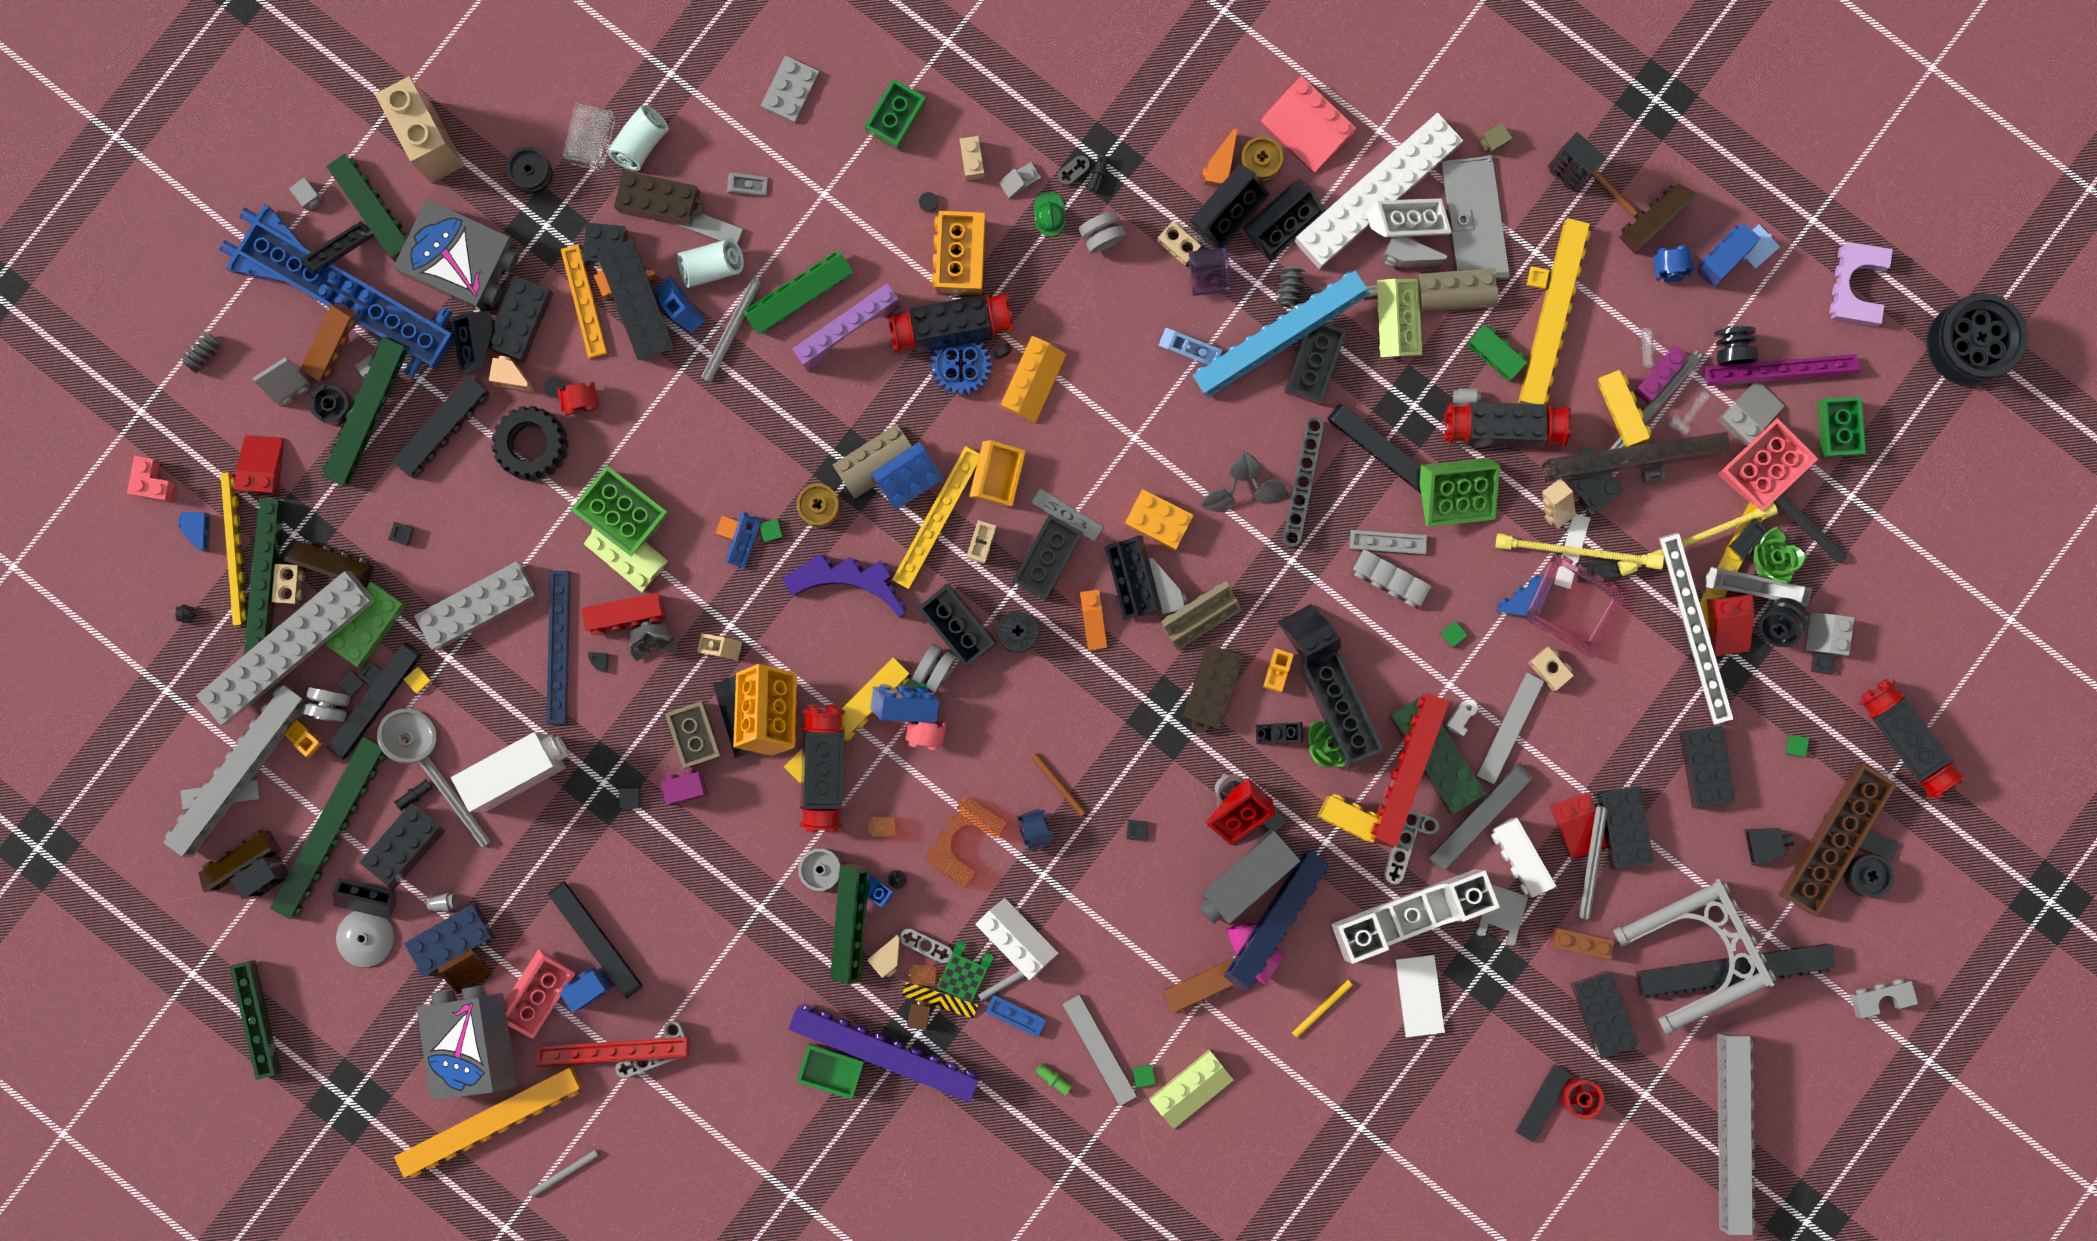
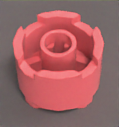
M945 719L942 721L937 720V722L908 721L906 740L909 741V746L920 747L922 745L928 746L930 750H939L940 746L944 744L947 721Z

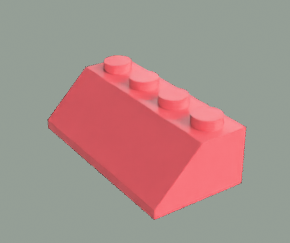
M538 949L504 1002L508 1026L533 1039L561 997L559 993L564 990L562 987L570 982L576 973L555 957Z

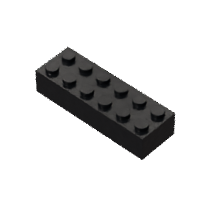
M632 238L597 251V257L637 360L639 361L674 348L673 340L634 239Z
M1338 651L1308 667L1305 663L1301 664L1303 677L1347 771L1350 772L1383 759L1385 750Z

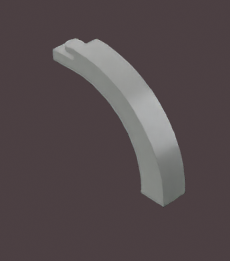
M1711 567L1706 575V587L1735 591L1773 600L1791 598L1801 603L1804 607H1808L1812 591L1810 587L1789 582L1784 584L1766 577Z

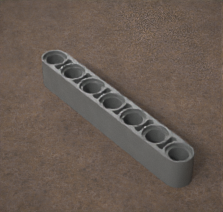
M1318 417L1310 418L1304 428L1283 533V543L1288 548L1296 547L1302 537L1323 432V422ZM1312 422L1317 423L1319 430L1312 431L1309 428V424ZM1307 441L1314 442L1315 449H1307L1305 443ZM1305 459L1309 460L1312 464L1311 468H1304L1302 461ZM1305 478L1308 486L1301 487L1298 484V479ZM1295 497H1302L1304 505H1296L1294 502ZM1291 516H1299L1300 524H1293ZM1294 534L1297 538L1296 543H1289L1287 535Z
M1518 763L1428 858L1441 871H1444L1534 776L1521 763Z

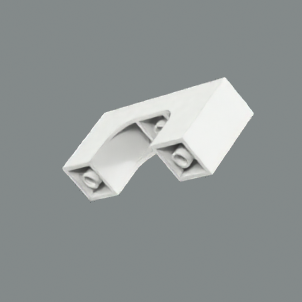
M1474 869L1334 922L1331 926L1344 960L1353 964L1389 950L1388 946L1454 921L1464 922L1500 907L1486 870Z

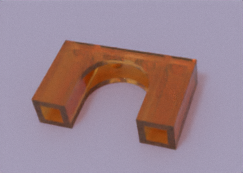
M969 797L966 800H961L957 807L959 809L956 817L954 815L951 816L946 824L949 828L945 833L943 831L936 839L938 845L935 849L931 847L926 855L928 859L927 864L965 888L976 871L958 860L953 854L951 848L953 835L961 827L973 825L997 839L1007 824L1006 821Z

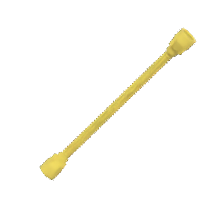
M1773 502L1763 512L1757 508L1753 512L1748 513V515H1743L1723 525L1721 524L1693 537L1691 536V538H1686L1681 541L1683 548L1720 532L1722 533V531L1724 532L1749 522L1752 519L1754 520V518L1764 520L1778 514L1777 508ZM1659 549V551H1654L1651 554H1663V551ZM1624 560L1618 562L1619 570L1623 576L1638 571L1637 568L1642 565L1640 562L1637 563L1635 561L1628 562Z
M1497 533L1495 548L1511 550V547H1526L1544 551L1551 550V552L1558 551L1566 554L1573 553L1590 557H1605V559H1620V561H1635L1646 565L1648 568L1662 570L1664 554L1625 555V553H1610V551H1595L1593 549H1580L1578 547L1573 548L1555 544L1548 545V543L1543 544L1533 541L1526 542L1524 540H1517L1512 535Z

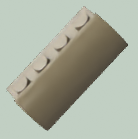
M1495 268L1418 274L1420 312L1497 306L1498 287L1496 285Z
M896 424L834 463L833 467L855 499L878 484L872 476V472L912 446Z
M1224 581L1221 584H1217L1207 593L1200 595L1193 602L1184 605L1177 612L1168 615L1161 623L1166 635L1178 651L1242 609L1227 581Z

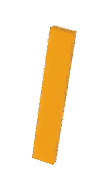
M578 244L563 248L561 253L588 358L592 359L607 355L608 352L583 261L581 247Z

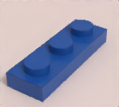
M993 995L985 1012L1036 1037L1039 1036L1046 1022V1019L996 995Z

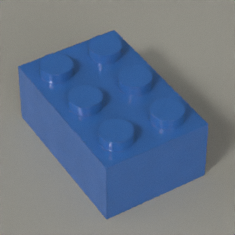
M1745 223L1740 227L1736 225L1725 238L1726 240L1723 239L1699 265L1701 269L1698 274L1713 288L1732 271L1761 239Z
M920 442L871 473L895 510H898L943 480L942 475Z
M881 684L880 687L873 686L870 709L880 720L937 722L940 700L924 686L910 688L909 686L899 685L896 688Z
M594 967L581 973L578 979L565 984L562 987L564 990L559 994L573 1013L592 1003L612 989L614 985L602 967L598 969Z

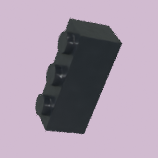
M338 878L332 893L333 906L390 919L396 906L395 891Z

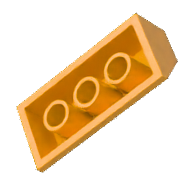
M1031 336L1001 402V408L1036 424L1067 354L1050 343Z

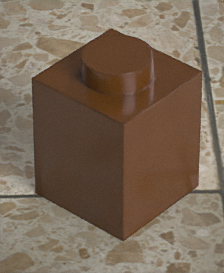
M916 1000V1003H911L907 1027L926 1031L931 1006L927 1005L928 1002Z

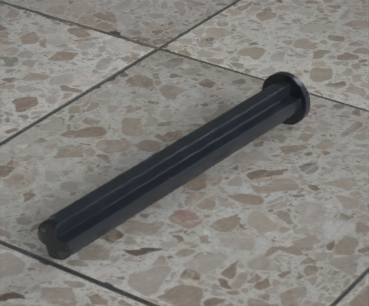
M1783 493L1774 501L1837 563L1842 562L1846 558V554Z

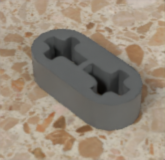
M1085 156L1074 158L1059 171V183L1066 187L1076 182L1089 170V160ZM1078 161L1080 163L1085 162L1084 169L1080 167L1075 171V168L1078 166ZM1070 172H1073L1070 175V181H1068L1067 179H1065L1064 181L1062 180L1063 173L1068 175Z

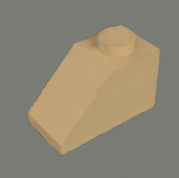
M701 633L697 652L738 661L742 642Z
M897 934L867 960L882 978L885 975L889 978L897 971L895 967L898 965L900 936Z

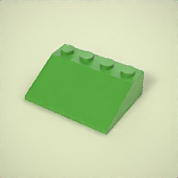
M1489 458L1421 465L1420 489L1426 526L1495 520L1500 465Z
M607 465L570 509L630 557L669 517L666 510Z

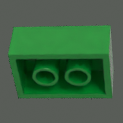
M893 78L865 124V132L898 151L927 103L926 97Z
M1861 397L1826 398L1818 401L1817 414L1821 459L1859 457L1866 454Z

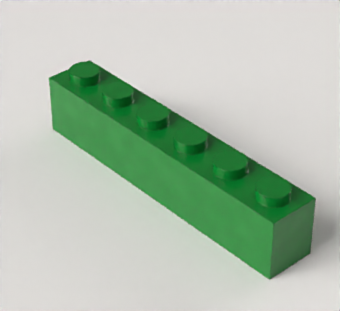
M836 250L742 312L755 332L763 334L770 330V326L774 323L784 321L791 312L795 313L801 310L802 305L808 301L813 302L822 292H828L833 289L834 284L847 280L853 271L842 253Z

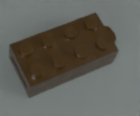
M625 170L622 172L614 204L615 209L619 213L691 227L693 217L700 216L704 209V205L699 199L700 191L695 185Z
M1210 644L1206 645L1182 718L1191 721V728L1195 732L1203 733L1209 727L1217 730L1220 729L1244 656ZM1196 723L1202 724L1204 727H1199Z

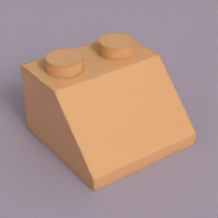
M499 356V359L493 358L489 377L491 383L496 387L534 393V387L511 358Z

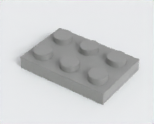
M785 56L764 97L761 108L796 123L820 72Z

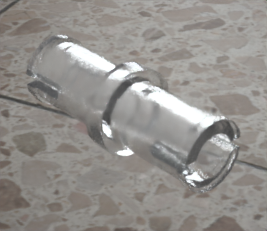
M1644 328L1640 330L1642 367L1652 368L1655 367L1654 350L1656 349L1655 345H1653V329Z

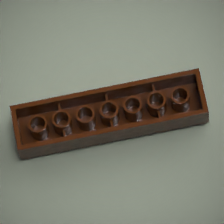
M1857 763L1778 896L1806 913L1818 917L1897 784L1867 765Z

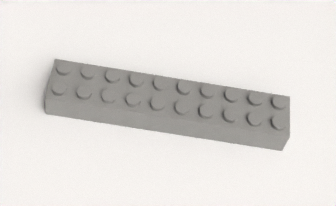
M344 571L196 696L220 725L229 724L375 602V599L351 571Z
M285 685L278 687L273 693L274 698L270 703L267 702L262 707L261 715L250 723L248 732L240 736L234 750L231 749L225 756L226 761L222 766L219 765L214 770L213 778L202 786L201 794L192 799L189 804L190 808L186 813L184 812L177 819L178 824L174 829L171 828L165 835L166 840L163 843L182 857H194L248 783L254 778L285 737L286 731L301 716L304 704L310 703V700L291 687Z
M1717 1033L1719 1229L1728 1235H1753V1230H1755V1219L1752 1218V1210L1755 1209V1199L1752 1198V1190L1755 1189V1180L1752 1178V1170L1755 1168L1752 1150H1754L1755 1145L1754 1139L1751 1138V1130H1754V1120L1751 1119V1111L1754 1110V1101L1751 1099V1091L1754 1089L1751 1071H1753L1754 1064L1750 1052L1753 1051V1041L1750 1040V1036L1741 1033Z

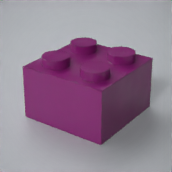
M694 769L683 772L684 776L681 777L676 774L664 777L665 781L660 783L665 803L672 805L707 796L708 791L703 773Z

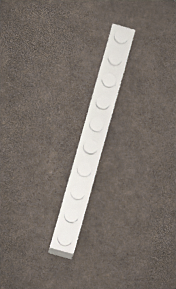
M1677 532L1660 537L1659 541L1712 722L1718 724L1732 720L1733 716L1680 535Z

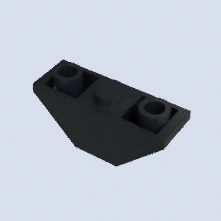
M1303 722L1256 725V744L1303 742Z

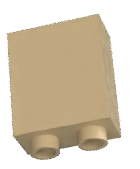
M410 76L375 94L410 162L431 184L465 166L431 101Z

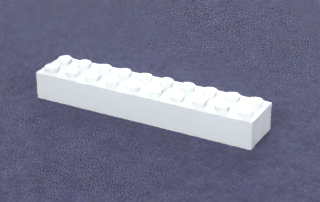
M1436 113L1302 231L1294 242L1320 270L1370 226L1366 211L1376 201L1399 200L1454 152L1463 140L1440 114Z

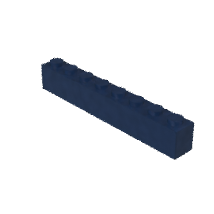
M1312 850L1301 855L1299 858L1300 862L1294 866L1223 976L1240 990L1254 986L1257 981L1256 976L1265 969L1267 959L1276 952V945L1285 938L1287 928L1296 921V914L1305 907L1307 897L1316 890V883L1325 876V870L1329 864Z

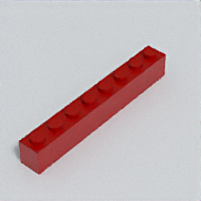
M1430 693L1420 696L1417 702L1419 709L1410 721L1412 728L1410 733H1406L1403 743H1406L1403 750H1400L1397 761H1399L1397 769H1393L1390 779H1392L1390 787L1387 786L1383 797L1386 799L1377 811L1379 818L1377 823L1374 822L1370 831L1372 840L1392 848L1397 847L1450 701Z

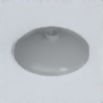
M399 709L383 718L378 727L377 740L381 750L390 759L405 764L417 763L428 757L434 749L436 730L430 719L421 712L412 709ZM405 739L408 743H403L402 740Z
M357 911L350 913L342 920L336 934L337 948L341 956L350 964L358 967H371L383 962L391 953L395 942L394 929L389 919ZM361 935L365 937L364 942H361L359 940V937Z

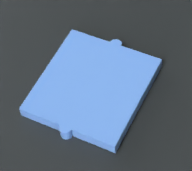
M1760 224L1752 231L1761 239L1743 258L1754 269L1780 248L1772 239V235L1768 234Z

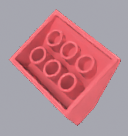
M1302 76L1260 120L1313 173L1354 134L1356 129Z
M1777 418L1721 470L1718 475L1732 489L1763 512L1811 467L1818 458Z

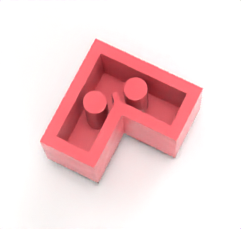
M134 456L127 494L172 502L175 483L157 479L160 467L159 461Z

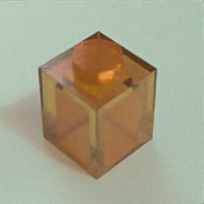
M872 817L871 821L868 822V833H872V837L896 836V817Z
M913 964V968H909L908 979H912L911 984L935 986L937 966Z

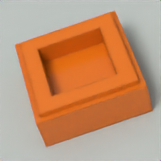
M721 516L715 534L733 540L739 521Z

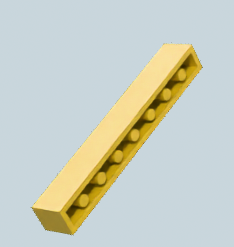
M894 658L842 708V710L846 711L842 715V726L845 727L844 741H850L855 736L854 731L858 727L863 728L869 720L867 718L872 713L875 715L870 709L873 686L880 687L881 684H886L898 688L899 685H905L910 680L908 678L910 674ZM802 749L784 766L799 783H801Z

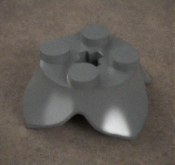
M651 621L643 622L641 627L632 629L630 631V640L626 645L635 661L647 657L651 654L653 648L656 647L663 652L677 653L678 642L670 632L668 623L652 624Z

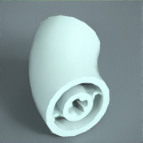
M645 104L641 105L612 143L608 151L609 157L626 169L640 170L653 148L668 132L669 128L666 121L652 107Z
M725 239L677 254L679 272L687 288L739 274L744 266L741 249L733 239Z

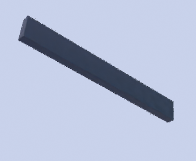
M550 571L546 724H567L570 571Z

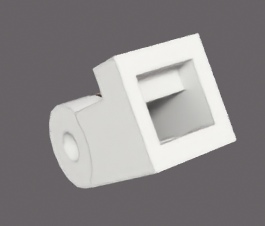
M1473 700L1461 702L1445 727L1458 736L1463 737L1467 732L1464 725L1470 716L1477 712V704Z

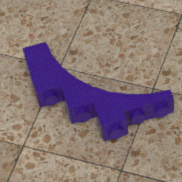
M819 554L782 578L793 596L821 585H851L878 596L893 609L899 618L906 615L904 612L906 606L901 599L896 600L893 595L896 593L891 583H885L891 579L889 574L892 571L887 563L882 564L881 561H878L861 573L862 567L857 559L853 561L850 557L831 569L832 563L827 556L823 558Z

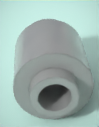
M1458 388V390H1453L1454 405H1466L1467 402H1481V392H1477V388Z

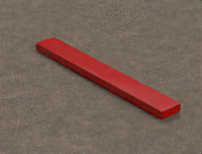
M689 1038L538 1046L536 1066L550 1067L689 1058Z

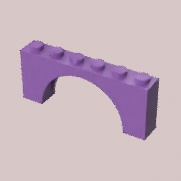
M886 283L795 346L792 350L808 372L821 363L824 356L850 333L874 319L886 318L891 312L899 309V300Z

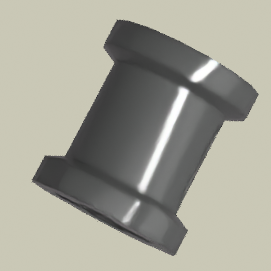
M1662 464L1647 469L1646 467L1641 468L1644 484L1655 480L1664 481L1665 474Z

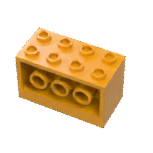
M939 211V217L935 216V232H938V235H934V250L937 251V254H933V266L936 273H932L933 288H936L937 294L982 295L985 213ZM954 271H959L958 274H953Z
M762 664L754 665L736 673L734 748L770 756L795 748L797 673Z

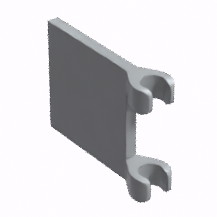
M1491 885L1500 908L1482 914L1476 934L1478 936H1485L1489 924L1508 930L1509 934L1505 943L1509 946H1514L1528 896Z

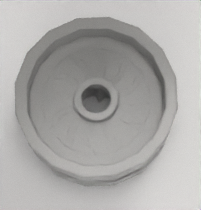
M1109 211L1098 215L1079 227L1082 238L1089 239L1086 242V247L1090 254L1104 251L1127 237L1124 227L1117 226L1120 218L1116 211Z
M933 643L921 660L912 679L922 684L930 675L927 688L936 693L950 674L957 656L946 652L938 660L942 653V648Z
M308 687L306 697L318 701V703L304 704L302 714L315 716L314 718L326 721L345 722L347 712L337 709L336 705L348 706L350 695Z
M813 849L801 858L798 865V874L801 882L807 888L814 891H825L834 887L839 882V870L842 863L840 858L831 850ZM818 866L823 867L824 871L822 873L817 872Z

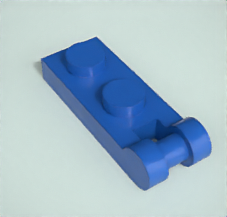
M741 512L725 562L745 568L761 518L757 516L751 517L748 513ZM747 523L750 524L749 530L745 529Z

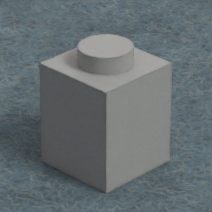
M305 177L289 188L301 206L307 211L316 208L320 204L319 202L323 200Z

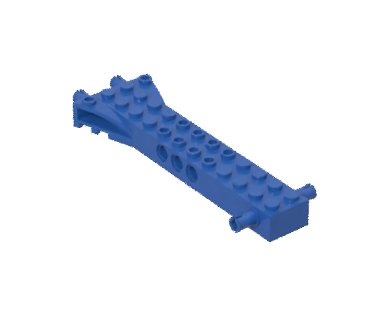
M265 203L258 215L246 207L242 209L248 216L240 212L239 218L252 225L238 247L227 240H224L222 244L228 248L220 245L219 250L232 257L226 266L227 270L244 276L288 283L328 307L334 303L341 302L358 313L356 318L358 325L382 339L383 337H390L410 347L408 354L411 355L412 359L403 373L414 378L422 364H427L436 370L438 369L455 340L454 335L444 328L453 314L451 311L442 307L435 321L431 322L333 264L313 275L301 264V259L310 254L311 251L304 247L270 206Z

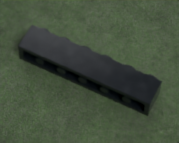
M468 376L392 462L409 477L420 476L424 471L423 467L436 458V453L440 448L443 449L450 442L449 438L462 429V424L466 419L469 420L474 416V410L487 401V396L490 393Z

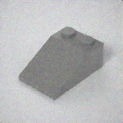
M1401 236L1391 238L1381 261L1384 262L1386 267L1391 269L1395 267L1398 269L1441 267L1447 255Z
M286 357L253 377L254 382L280 406L292 403L293 398L306 394L310 390L309 388L313 386L305 372L300 370L301 366Z
M1756 382L1717 421L1745 447L1767 427L1784 405L1760 382Z

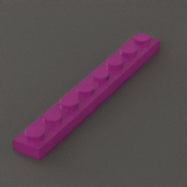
M1853 354L1704 367L1703 372L1707 386L1853 375L1859 374L1860 366L1857 355Z

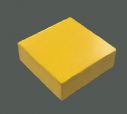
M1531 266L1526 286L1545 290L1550 270Z
M420 667L414 669L403 679L416 694L431 682V679Z

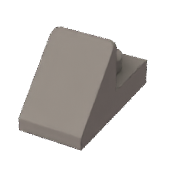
M1030 162L1017 171L1013 169L999 184L1008 199L1041 180V177Z

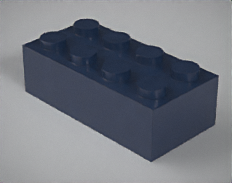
M476 903L469 905L404 944L422 977H426L468 950H474L493 939L495 935Z

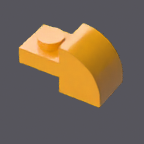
M1275 648L1263 688L1282 693L1294 654Z
M298 720L284 734L307 758H311L323 744L316 734L312 733Z

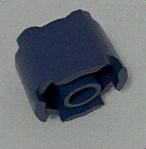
M1036 809L1016 816L1017 821H1021L1019 830L1025 846L1029 845L1027 848L1028 852L1051 845L1054 836L1051 828L1047 829L1046 821L1048 819L1044 810Z

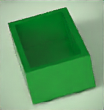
M809 1043L796 1082L852 1100L865 1060Z

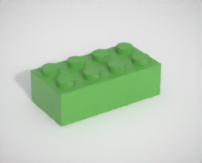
M373 582L369 583L366 590L375 599V602L334 635L326 644L333 651L360 668L364 667L407 606Z

